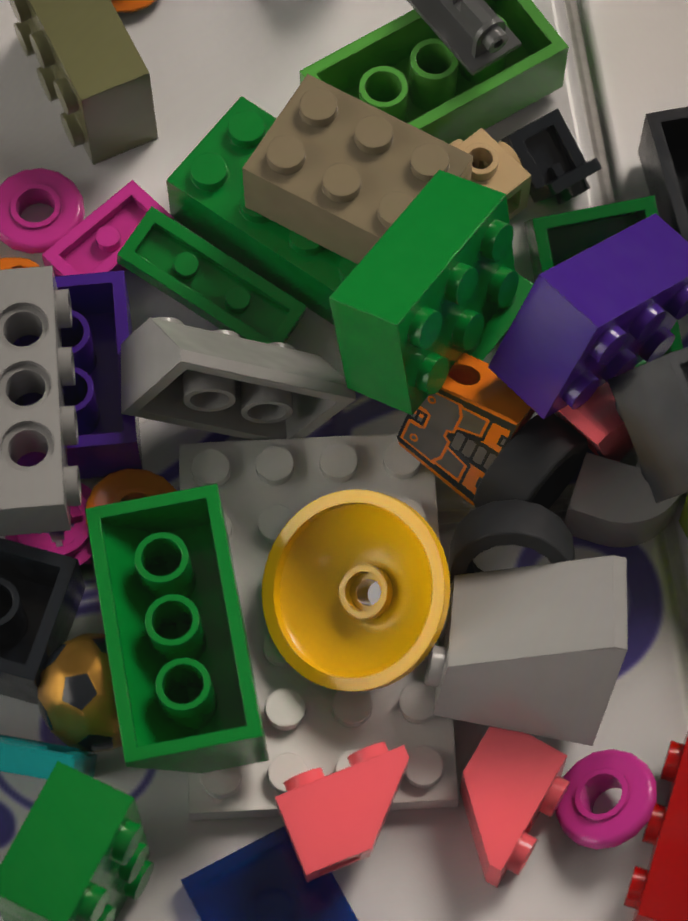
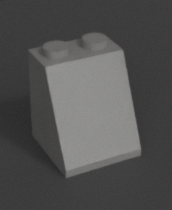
M610 555L454 575L450 588L447 617L438 638L439 646L434 645L429 653L424 684L435 687L433 715L593 746L628 650L627 558Z

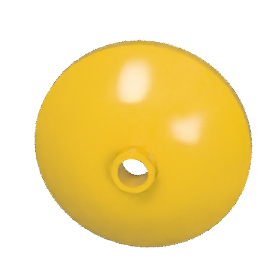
M351 489L329 493L317 498L299 510L287 522L274 541L265 564L262 581L264 618L272 641L279 653L295 671L306 679L325 688L338 691L362 692L376 690L391 685L411 673L423 662L436 644L444 627L450 602L448 563L440 541L431 526L416 510L405 502L384 493L370 490ZM374 582H377L381 589V595L379 600L372 605L368 599V590Z

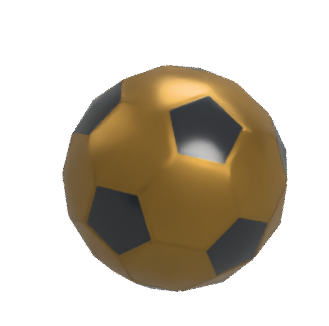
M84 633L62 643L47 659L38 685L39 710L48 729L67 746L88 752L111 751L122 746L105 633Z

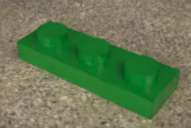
M153 206L150 207L117 254V263L219 329L234 331L239 334L240 338L263 343H285L306 313V305Z

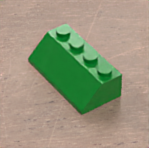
M206 485L86 508L126 766L207 773L269 761L230 541L218 485Z

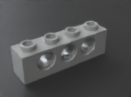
M53 266L0 270V536L71 530L70 506L82 505L79 467L68 466L67 446L78 445L79 443L75 405L65 406L64 386H75L72 347H62L61 338L62 328H72L71 298L69 289L58 290ZM34 335L40 337L29 346L13 345L17 339L23 336ZM28 393L43 395L38 402L29 406L15 404L19 397ZM41 452L46 454V457L37 465L25 467L16 464L27 453Z

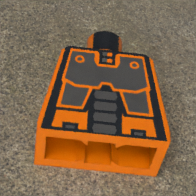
M463 352L448 371L447 378L441 389L434 395L429 394L413 416L407 414L397 439L401 447L474 506L473 499L477 487L486 471L511 438L531 419L535 411L488 368V363Z

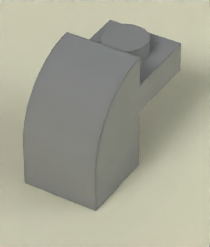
M586 452L567 509L565 524L571 531L572 536L609 547L639 545L655 538L669 525L677 511L682 494L656 504L650 486L642 475L639 459L636 467Z

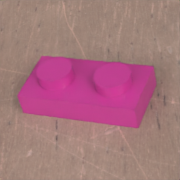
M131 180L42 254L44 266H53L55 276L121 270L125 272L127 269L117 263V254L150 207L153 206L173 220L174 217L137 183Z

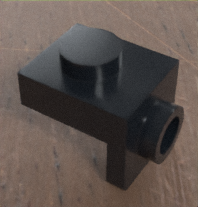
M558 108L500 139L516 152L522 167L532 175L529 194L534 203L554 196L558 205L591 188L586 177L602 169L597 157L589 161L584 159Z

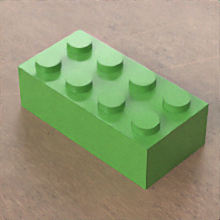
M484 0L521 41V46L472 76L413 9L300 70V84L306 75L309 74L450 144L457 139L465 141L480 128L486 130L563 87L569 47L532 0Z

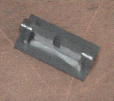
M407 0L472 76L521 46V41L484 0Z

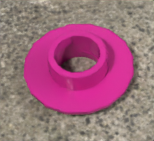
M44 168L22 170L8 177L0 185V241L13 250L29 254L43 253L82 222L85 216L83 196L75 183L60 172ZM33 204H45L54 209L53 213L41 222L33 223L21 218L22 212Z
M616 749L593 752L577 761L563 776L570 784L556 809V817L564 834L580 846L596 850L617 847L635 837L650 820L657 802L656 780L649 766L633 753ZM613 788L622 789L621 798L613 809L606 813H593V806L601 793Z

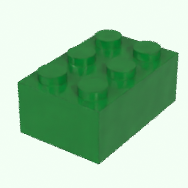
M439 170L329 297L347 388L412 416L429 394L434 395L441 389L451 367L465 350L469 351L475 347L482 335L484 326L500 307L504 308L512 301L518 287L519 276L517 271H515L512 247L514 232L509 221L507 195L505 193Z
M57 761L0 864V915L3 920L116 921L127 898L130 897L137 900L140 897L154 868V863L148 860L151 853L135 798Z

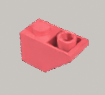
M489 726L463 770L460 794L485 881L498 888L507 870L516 875L520 874L538 841L537 838L528 834L540 812L550 818L553 816L570 782L561 777L567 758L566 754L528 733Z
M379 742L349 755L347 759L350 767L328 776L324 775L321 767L298 774L283 783L287 792L275 797L276 806L306 882L371 856L408 767L409 755L404 745L388 750L385 742Z

